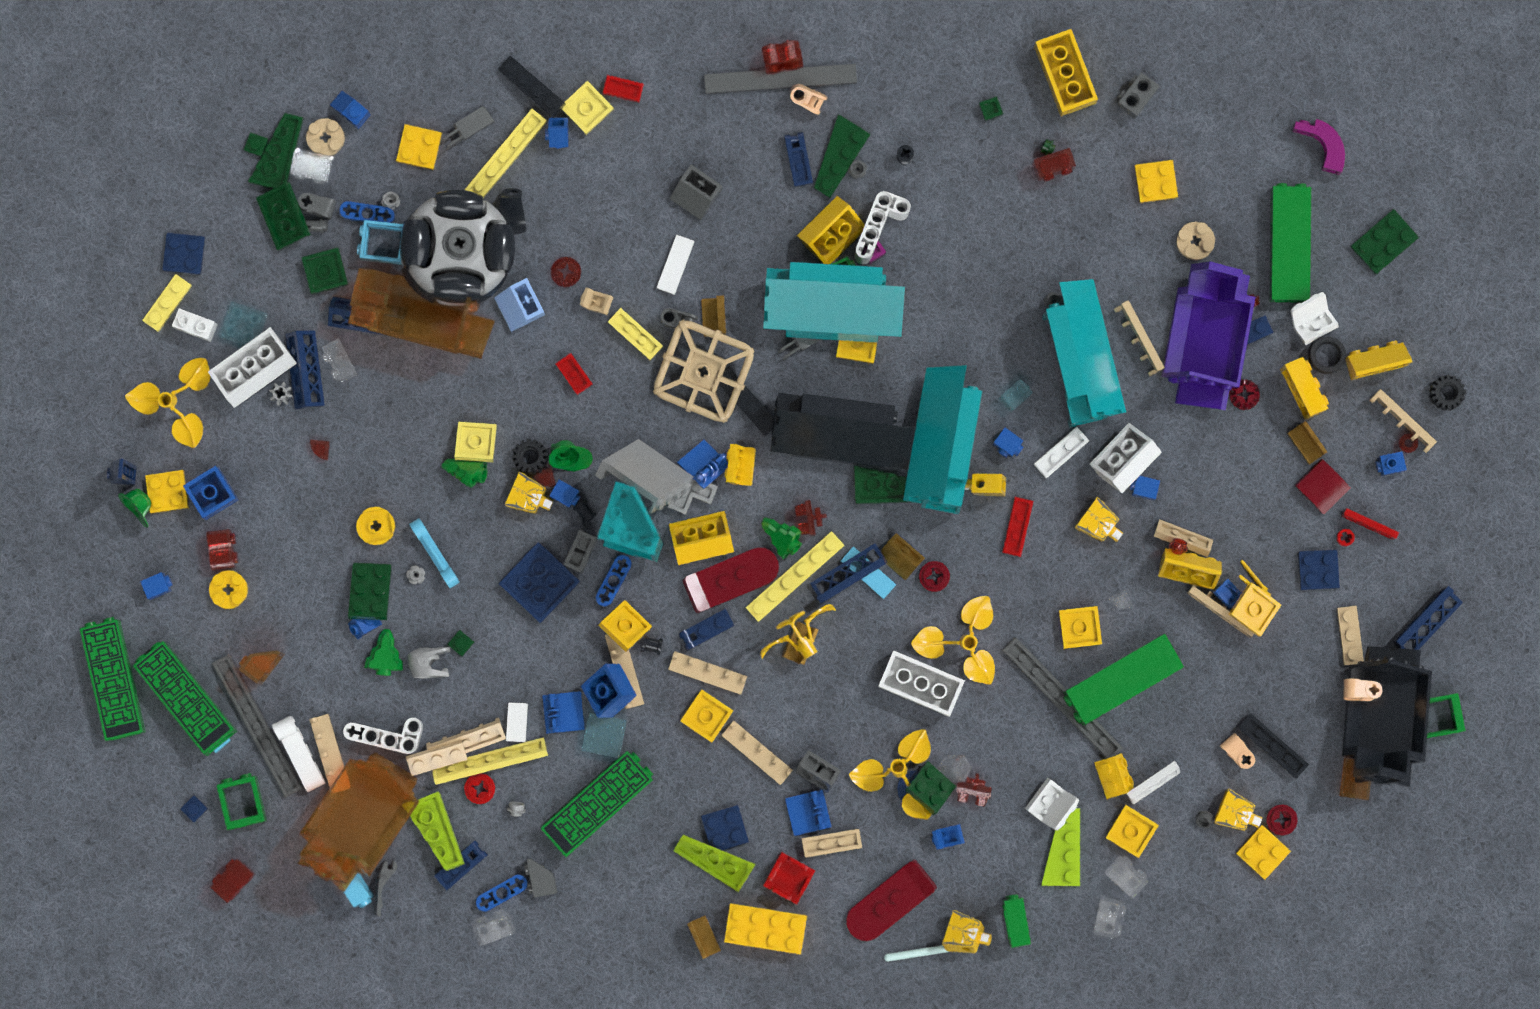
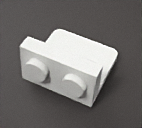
M1324 292L1314 294L1305 302L1296 304L1290 311L1294 330L1305 345L1339 327L1338 322L1328 310Z
M1047 778L1025 809L1041 822L1057 831L1065 824L1070 813L1076 809L1079 799Z

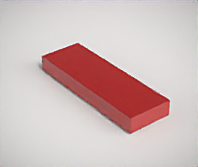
M1019 497L1014 498L1002 553L1021 557L1034 501Z
M1348 508L1344 509L1341 515L1343 518L1391 540L1396 539L1399 534L1398 531Z

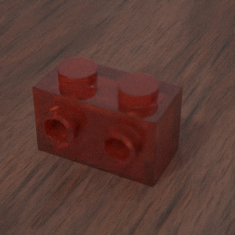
M1070 148L1034 159L1032 163L1038 181L1044 180V182L1054 179V176L1062 174V176L1068 175L1076 167Z
M240 858L230 860L225 866L227 870L222 875L220 873L216 875L211 881L213 885L210 888L226 903H230L256 875Z

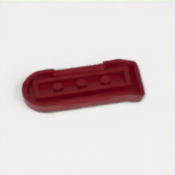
M754 548L684 577L683 584L694 611L700 613L770 584L778 574L779 563L775 554L770 550Z
M913 859L851 908L847 915V928L851 935L858 940H874L934 893L937 886L921 865Z

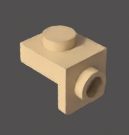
M585 288L584 293L581 295L580 306L587 310L607 315L613 297L593 291L590 288Z

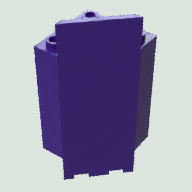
M1210 261L1191 264L1187 286L1178 287L1164 360L1165 368L1162 371V377L1168 378V382L1178 384L1175 404L1226 410L1229 391L1240 386L1255 297L1247 295L1250 276L1243 274V270Z

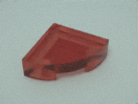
M310 439V445L315 455L328 461L330 441Z
M552 468L544 469L541 473L537 472V475H534L540 484L547 487H555L556 482Z

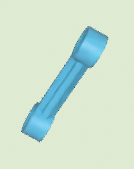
M420 518L409 524L429 554L448 587L452 588L460 583Z

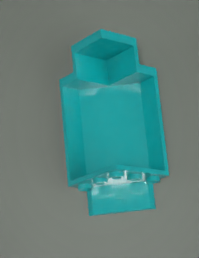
M790 262V269L767 268L763 329L786 330V337L861 342H878V336L902 337L905 287L886 286V274H882L883 267Z
M1094 279L1059 282L1064 305L1060 306L1059 303L1049 305L1042 319H1048L1066 390L1065 398L1070 415L1067 420L1069 427L1126 413Z
M967 365L927 367L903 500L920 503L921 508L959 515L969 472L982 391L974 386L963 387Z
M616 482L598 538L605 540L603 547L657 562L664 545L634 486Z

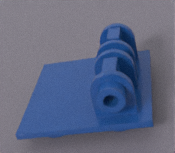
M705 440L700 442L677 462L683 470L694 476L693 479L703 489L728 468L727 455L725 453L718 454Z
M581 691L542 695L546 734L585 730Z
M823 790L785 798L794 836L832 827Z

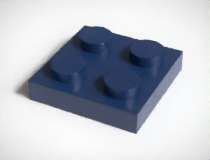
M167 233L162 270L201 275L206 237Z
M1337 550L1298 552L1300 590L1340 588Z
M738 805L701 816L710 846L724 850L749 842Z

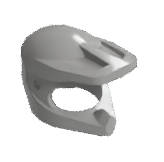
M424 647L411 651L407 657L408 666L413 678L449 677L447 668L439 671L432 669L431 664L440 659L439 655L450 652V647Z

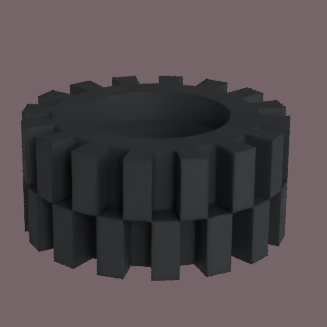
M1446 375L1439 377L1432 383L1429 389V397L1432 399V404H1435L1438 409L1441 408L1442 410L1449 411L1462 404V401L1465 399L1464 394H1466V390H1464L1465 386L1461 384L1460 379H1456V376ZM1443 386L1453 388L1454 397L1451 400H1445L1441 397L1440 390Z
M527 439L526 442L522 440V444H517V448L513 450V462L518 471L523 474L526 473L527 476H530V474L535 476L537 472L541 473L543 472L542 469L547 467L548 453L541 442L538 443L535 439L533 441ZM528 451H534L538 455L537 460L532 464H527L523 461V456Z

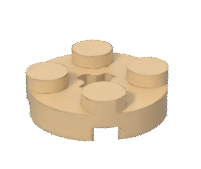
M325 118L310 124L306 134V141L309 148L315 154L321 157H330L338 153L344 145L345 135L343 129L336 121ZM323 133L331 135L327 143H324V140L319 138L323 136Z
M1188 223L1178 233L1176 240L1177 248L1188 259L1202 260L1214 249V233L1205 223ZM1193 236L1201 239L1199 246L1191 244L1190 241L1193 240Z

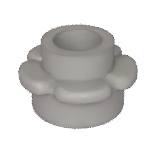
M387 192L383 195V200H381L382 206L394 210L395 207L400 205L399 196L394 192Z
M416 565L412 566L406 573V577L411 584H420L425 579L424 569Z
M510 802L507 811H510L512 816H522V813L526 811L524 809L525 804Z

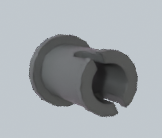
M323 218L306 221L307 226H311L308 227L310 232H321L324 234V232L328 231V221Z

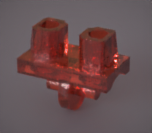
M810 500L795 506L796 517L807 515V523L797 524L798 529L802 532L801 535L809 534L810 536H815L813 520H816L817 527L823 526L822 519L827 518V514H821L820 507L814 508L815 515H813Z
M975 773V777H967L966 782L958 780L956 792H958L957 801L967 803L969 795L976 796L975 804L985 807L988 799L991 798L992 787L985 786L986 781L980 780L979 774Z

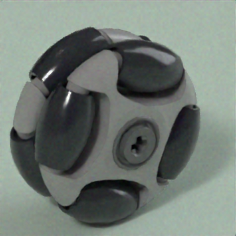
M446 190L436 193L435 198L432 197L412 212L402 227L400 236L401 264H403L402 274L409 286L419 296L431 303L437 301L439 304L448 306H463L469 303L473 306L495 294L503 285L508 275L507 273L511 271L515 258V238L510 225H506V220L488 201H483V196L467 190Z

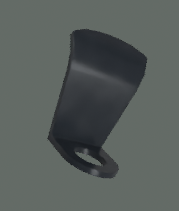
M517 188L503 190L499 212L506 220V225L511 226L514 235L526 232L522 191ZM508 192H516L517 194H515V195H509V194H507V193H508Z

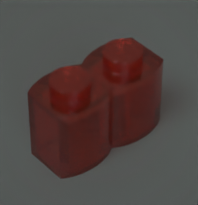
M787 40L781 44L771 43L761 48L766 74H776L784 70L792 71L803 67L799 41Z
M231 529L206 532L211 570L236 568L235 563H239L238 553L234 552L233 544H236L235 533H232Z

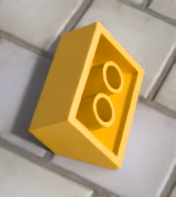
M837 196L797 237L823 264H831L862 234L865 224L851 206Z
M1397 341L1388 342L1386 347L1379 348V345L1367 348L1368 351L1362 353L1360 350L1349 352L1350 356H1347L1345 359L1351 380L1403 368L1412 363V358L1404 343H1398Z
M1302 357L1285 364L1280 369L1305 420L1328 409L1327 405H1329V402L1324 394L1321 395L1318 389L1320 388L1319 381L1316 377L1313 378L1310 372L1312 368L1308 360L1305 361Z
M725 511L669 524L678 565L734 552Z
M1165 548L1161 558L1158 577L1214 590L1222 573V562L1211 557L1203 558L1194 553H1183L1174 548Z

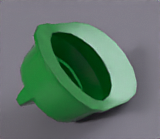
M561 440L551 445V454L548 461L554 468L575 472L587 469L592 464L593 456L588 449L575 446L569 440Z
M138 488L126 494L119 493L118 497L122 504L136 516L144 527L148 528V523L145 519V515L151 508V501L148 495Z

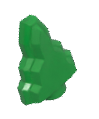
M447 459L441 464L445 471L470 488L475 486L477 482L484 483L488 474V464L486 462Z
M763 518L761 525L764 531L771 537L772 544L776 547L778 555L782 559H785L789 554L794 555L802 546V543L799 541L802 532L795 526L790 527L785 523L779 524L774 519Z
M390 629L382 630L378 637L377 646L372 648L370 657L366 658L364 668L376 670L375 675L391 676L392 671H403V661L399 659V651L394 647L395 639Z

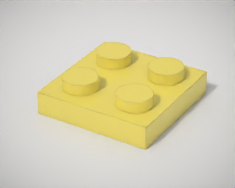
M588 81L565 101L566 105L562 109L586 135L614 110L608 101Z
M458 422L455 460L493 462L497 424Z

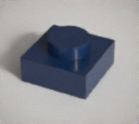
M194 795L181 810L195 823L208 808Z

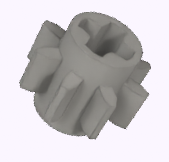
M285 382L281 386L274 383V390H269V392L273 393V397L270 400L275 401L277 399L278 406L281 405V402L288 405L287 400L293 398L289 393L292 391V388H285ZM283 389L285 396H278L277 393Z

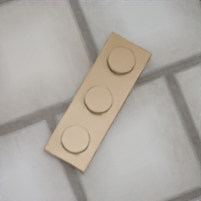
M1160 519L1154 533V537L1208 557L1213 543L1212 539Z
M1357 606L1337 608L1344 665L1357 664L1358 661H1364Z
M462 740L406 756L412 776L468 760Z
M859 829L802 838L805 858L862 848Z

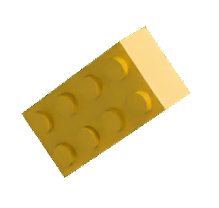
M1072 29L1036 41L1034 48L1060 116L1096 104L1098 98Z
M730 903L724 942L801 954L807 915Z

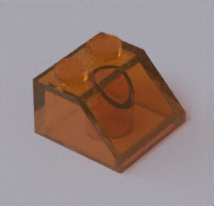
M276 650L254 653L249 656L245 655L239 663L241 667L238 670L255 683L262 685L285 654Z

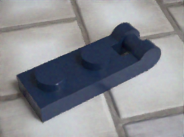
M803 132L797 133L795 136L785 135L794 188L813 184ZM799 142L800 147H792L793 143Z
M724 609L680 632L678 635L680 639L684 640L685 648L689 651L735 625L727 610ZM695 632L698 639L692 641L690 634Z
M476 840L461 852L464 865L449 871L443 868L434 876L447 891L488 856L485 850L482 851L478 847L479 844ZM472 851L477 856L474 860L468 856Z

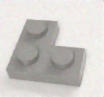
M692 479L690 491L687 494H682L679 499H674L668 508L686 515L693 498L711 505L718 486L710 483L703 489Z

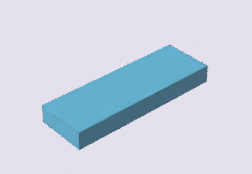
M853 546L841 562L844 563L860 552ZM851 562L850 570L854 572L860 571L863 562ZM879 569L861 579L883 599L896 586Z

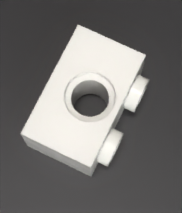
M178 309L172 327L211 342L218 324L209 319Z

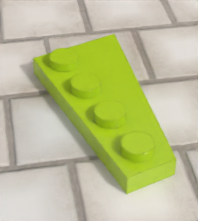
M440 792L433 793L403 806L446 871L465 864Z
M1076 808L1071 812L1065 824L1057 831H1054L1041 886H1080V808Z
M682 835L673 850L737 892L740 891L756 865L685 835Z

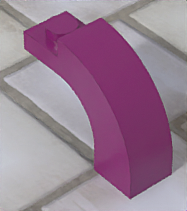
M1319 119L1314 121L1313 126L1305 120L1296 121L1292 132L1313 137L1321 143L1324 149V161L1321 171L1340 175L1345 162V149L1335 129Z

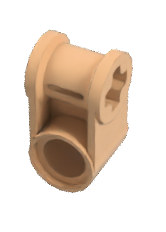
M795 84L790 90V96L794 103L818 115L824 100L828 98L824 94L802 84ZM796 90L804 92L801 98H796L793 94Z
M1344 679V700L1372 701L1382 694V687L1378 682Z
M1235 733L1220 745L1239 767L1248 769L1254 765V755ZM1242 756L1250 757L1249 765L1241 763L1243 761Z

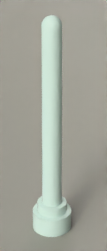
M940 945L889 953L884 956V960L889 962L951 951H946L944 946Z

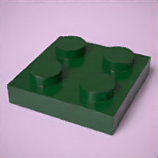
M338 247L301 257L312 295L349 285Z
M927 761L905 791L934 816L956 786Z

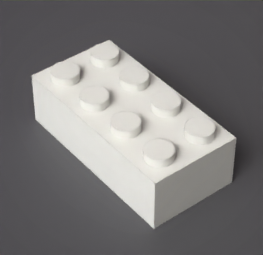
M270 327L212 368L208 373L228 402L235 408L297 363Z
M893 650L878 687L950 717L965 680Z

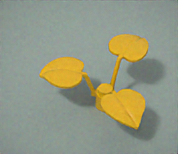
M196 358L187 362L179 372L180 381L186 385L175 391L173 390L171 393L163 392L160 394L159 388L155 384L145 382L136 386L125 397L129 404L142 414L150 415L156 413L159 405L170 408L181 417L172 425L173 437L179 443L195 448L203 435L202 421L193 413L184 417L175 408L177 404V397L175 395L189 386L195 391L203 390L208 386L211 378L208 373L210 371L208 361L205 358Z
M989 596L976 597L964 605L961 611V619L964 623L970 624L969 635H963L959 641H943L942 631L933 626L923 628L911 641L913 649L918 654L931 659L943 655L944 644L960 645L961 648L970 650L972 657L967 658L963 665L965 675L972 681L988 685L992 684L995 674L994 660L985 650H979L974 654L978 642L976 637L973 636V626L976 629L982 630L992 623L993 610Z
M832 604L825 605L803 620L806 623L809 639L807 636L802 638L794 625L796 619L805 614L804 611L796 613L788 620L779 623L776 629H781L785 625H791L799 638L797 641L798 645L789 638V635L783 636L767 644L761 650V658L763 659L772 646L782 642H789L797 652L800 651L804 660L817 653L818 651L813 644L815 641L812 638L809 623L818 614L831 610L836 611L835 607Z
M926 730L914 731L902 739L898 747V753L906 759L893 760L890 768L885 773H883V766L877 760H865L849 773L851 780L859 788L872 792L881 789L884 785L882 777H886L892 772L895 777H902L906 786H908L909 782L905 776L907 773L905 763H908L909 760L915 764L922 763L928 759L931 753ZM909 793L903 797L902 808L908 816L924 820L931 817L932 814Z

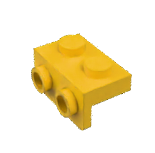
M730 444V449L727 451L728 468L725 470L727 483L752 486L755 448Z
M1122 753L1094 762L1106 799L1126 794L1134 789V782L1129 775L1127 761Z

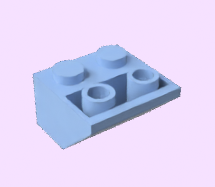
M527 278L508 287L494 297L511 332L545 315Z

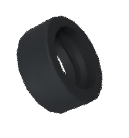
M1322 337L1316 340L1310 347L1308 353L1309 362L1317 372L1331 374L1340 369L1344 364L1346 349L1338 339ZM1324 344L1333 345L1338 351V360L1332 366H1323L1316 359L1317 349Z

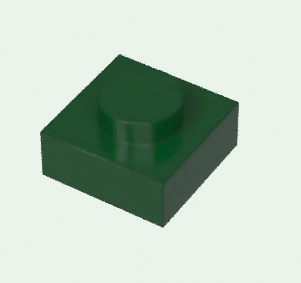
M997 96L979 102L985 122L1003 116Z
M250 132L244 151L262 157L269 139Z
M459 630L447 645L463 657L475 642Z

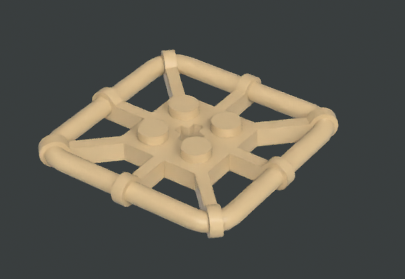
M683 319L679 321L675 328L668 349L662 356L664 359L654 383V395L685 408L689 413L692 411L714 421L725 423L733 413L741 390H744V382L751 367L755 351L746 343L722 334V331H714L695 322ZM688 328L713 338L708 352L696 348ZM682 331L691 350L687 361L673 356ZM718 341L744 351L727 359L713 355ZM746 356L737 381L723 377L728 363ZM670 362L684 367L680 379L662 386ZM705 366L707 368L706 370L708 371V375L705 374L702 377L701 372L698 370L699 368H703ZM720 382L734 387L725 412L716 394ZM679 384L693 388L689 402L664 391ZM699 391L711 396L718 414L694 404Z

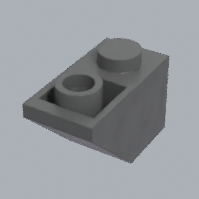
M527 859L524 867L526 875H530L531 880L528 883L529 893L533 894L534 898L558 893L554 873L535 860Z

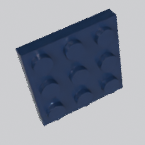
M538 542L503 578L499 585L539 623H542L580 581Z

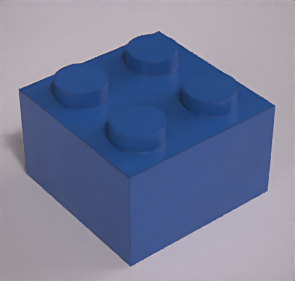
M217 466L183 485L201 517L205 520L239 501L222 471Z
M604 664L581 685L597 718H613L637 696L620 664Z

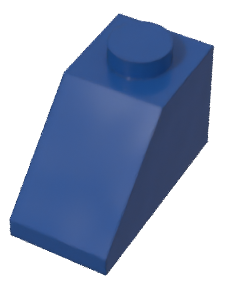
M343 91L330 104L332 108L357 129L371 116L366 108Z

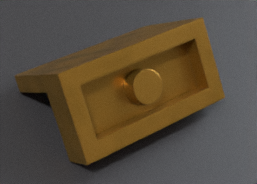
M724 295L716 296V298L702 299L703 326L714 331H722V334L726 335Z
M1306 421L1287 433L1309 465L1327 453V450Z
M897 533L881 549V553L888 562L886 564L904 580L925 559Z
M796 621L795 626L802 638L807 636L809 639L806 625ZM810 627L812 638L815 640L819 629ZM792 630L790 639L798 645L797 641L799 638L794 630ZM787 642L782 657L804 665L807 659L804 660L800 651L797 652Z
M705 915L687 923L703 959L721 951Z

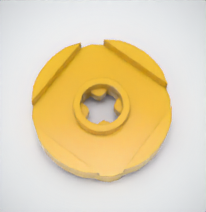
M370 507L364 510L358 518L356 524L357 533L368 544L375 546L385 544L393 537L395 520L387 510L380 507ZM374 521L381 524L379 531L375 532V529H371Z
M230 570L222 571L212 578L209 585V594L212 601L219 607L233 609L242 604L246 599L248 585L243 576L237 572ZM227 584L234 588L230 595L222 591V588H226Z

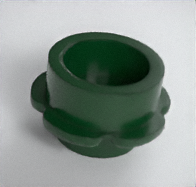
M1046 139L1040 150L1044 157L1052 155L1056 147L1053 144L1054 140Z

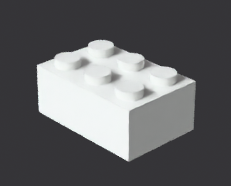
M1128 423L1090 465L1103 480L1120 493H1123L1161 454V451L1152 439Z

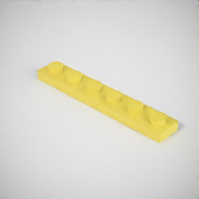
M531 109L465 190L480 194L484 198L547 123V120Z
M831 531L752 601L746 609L759 622L845 545Z
M544 737L467 757L468 760L434 769L432 772L435 785L548 756Z

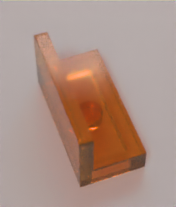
M1344 758L1339 796L1369 800L1371 782L1355 783V778L1353 777L1354 759Z

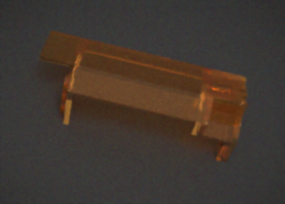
M363 267L359 268L350 302L352 310L348 323L367 328V330L455 354L461 353L482 359L495 320L473 315L475 312H478L480 303L477 304V301L472 302L470 297H467L466 304L463 306H448L439 304L437 301L431 303L419 296L409 286L404 276Z
M376 752L371 754L366 762L361 759H349L300 831L301 836L308 843L300 853L301 859L297 864L302 867L312 868L315 871V875L326 882L331 880L343 892H345L356 874L370 877L419 803L414 796L415 793L412 791L417 784V778Z

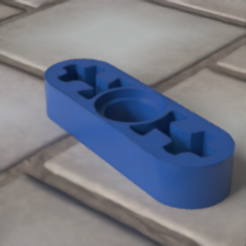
M350 201L344 202L340 206V214L348 220L361 222L369 220L393 223L395 220L393 210L388 207ZM348 206H351L352 210H357L358 206L360 207L358 211L359 217H356L357 214L353 212L347 215L343 210L347 209ZM366 208L373 211L372 217L368 219L362 216V212ZM376 209L379 210V214H385L388 211L391 218H387V221H384L383 217L377 216L378 220H374L376 218Z
M620 555L613 562L596 594V601L600 606L607 607L612 604L632 564L629 557ZM623 559H626L628 567L622 568L621 573H624L623 577L616 572H612L614 568L618 570L620 566L618 564L619 560L623 561ZM613 575L619 578V584L614 587L608 583L609 577ZM605 585L609 589L615 590L614 594L609 592V602L601 603L602 599L599 596L606 593L607 589H603Z
M515 875L481 894L476 900L477 908L481 911H489L523 892L528 886L526 877ZM516 878L519 880L523 879V888L516 887L512 889L515 893L511 894V890L506 883L510 882V886L516 883ZM500 887H504L508 892L504 899H500L496 894ZM493 892V896L498 902L494 904V900L488 903V908L485 906L481 907V898L488 899L492 897L489 893Z

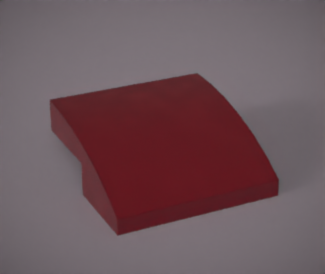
M1323 459L1295 485L1302 495L1310 500L1323 515L1350 489V486Z

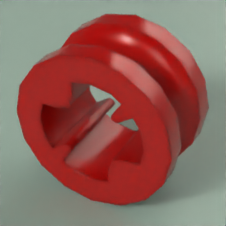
M1343 529L1338 532L1336 539L1338 544L1345 547L1354 542L1355 536L1350 529ZM1343 532L1351 537V539H1348V543L1345 540H1341Z

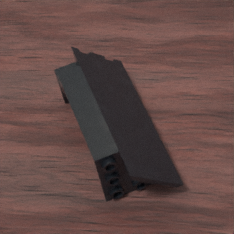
M778 393L775 400L770 452L852 465L907 470L916 428L893 425L897 422L898 411H895L894 405L804 393L802 396Z
M1368 646L1365 661H1358L1357 664L1349 665L1348 679L1375 681L1382 687L1381 696L1372 701L1346 700L1342 756L1354 759L1353 777L1355 778V783L1370 781L1380 785L1394 783L1410 787L1412 764L1425 762L1432 671L1426 670L1424 666L1420 665V650Z

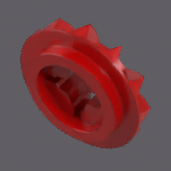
M486 774L472 775L465 783V795L475 804L487 803L495 794V784L492 778ZM483 780V788L488 790V792H481L476 797L477 790L472 785L479 786Z

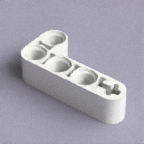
M885 191L877 194L856 247L854 257L858 263L867 264L871 260L887 217L900 221L908 217L911 205L907 199ZM885 200L888 202V204L881 205L879 201ZM897 207H904L906 211L899 212ZM879 217L882 221L875 222L872 218ZM871 233L875 238L868 239L866 234ZM864 246H867V252L865 255H861Z
M288 716L272 724V727L278 739L282 741L307 792H310L324 785L325 780L316 762L313 761L312 754L307 744L305 745L299 728L294 723V718Z
M410 718L405 722L401 735L361 724L349 723L344 727L343 733L347 739L405 754H413L419 747L423 724L417 718ZM413 721H416L419 725L416 732L409 730V724ZM355 726L356 731L362 732V728H365L362 733V740H360L361 735L354 734L351 737V733L348 730ZM370 731H374L377 735L376 739L372 742L367 739V734ZM390 735L395 738L393 746H388L385 742L386 738ZM407 740H412L414 743V748L411 751H407L404 748Z

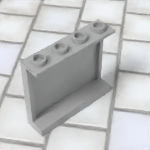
M639 439L602 460L595 475L602 480L612 474L627 485L634 486L637 492L653 502L649 511L651 514L656 510H661L664 505H669L674 499H679L682 494H687L692 487L691 481L694 477Z

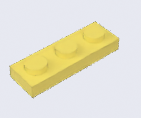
M175 274L142 321L159 332L192 285Z
M621 308L608 321L614 329L650 361L663 348L662 344Z

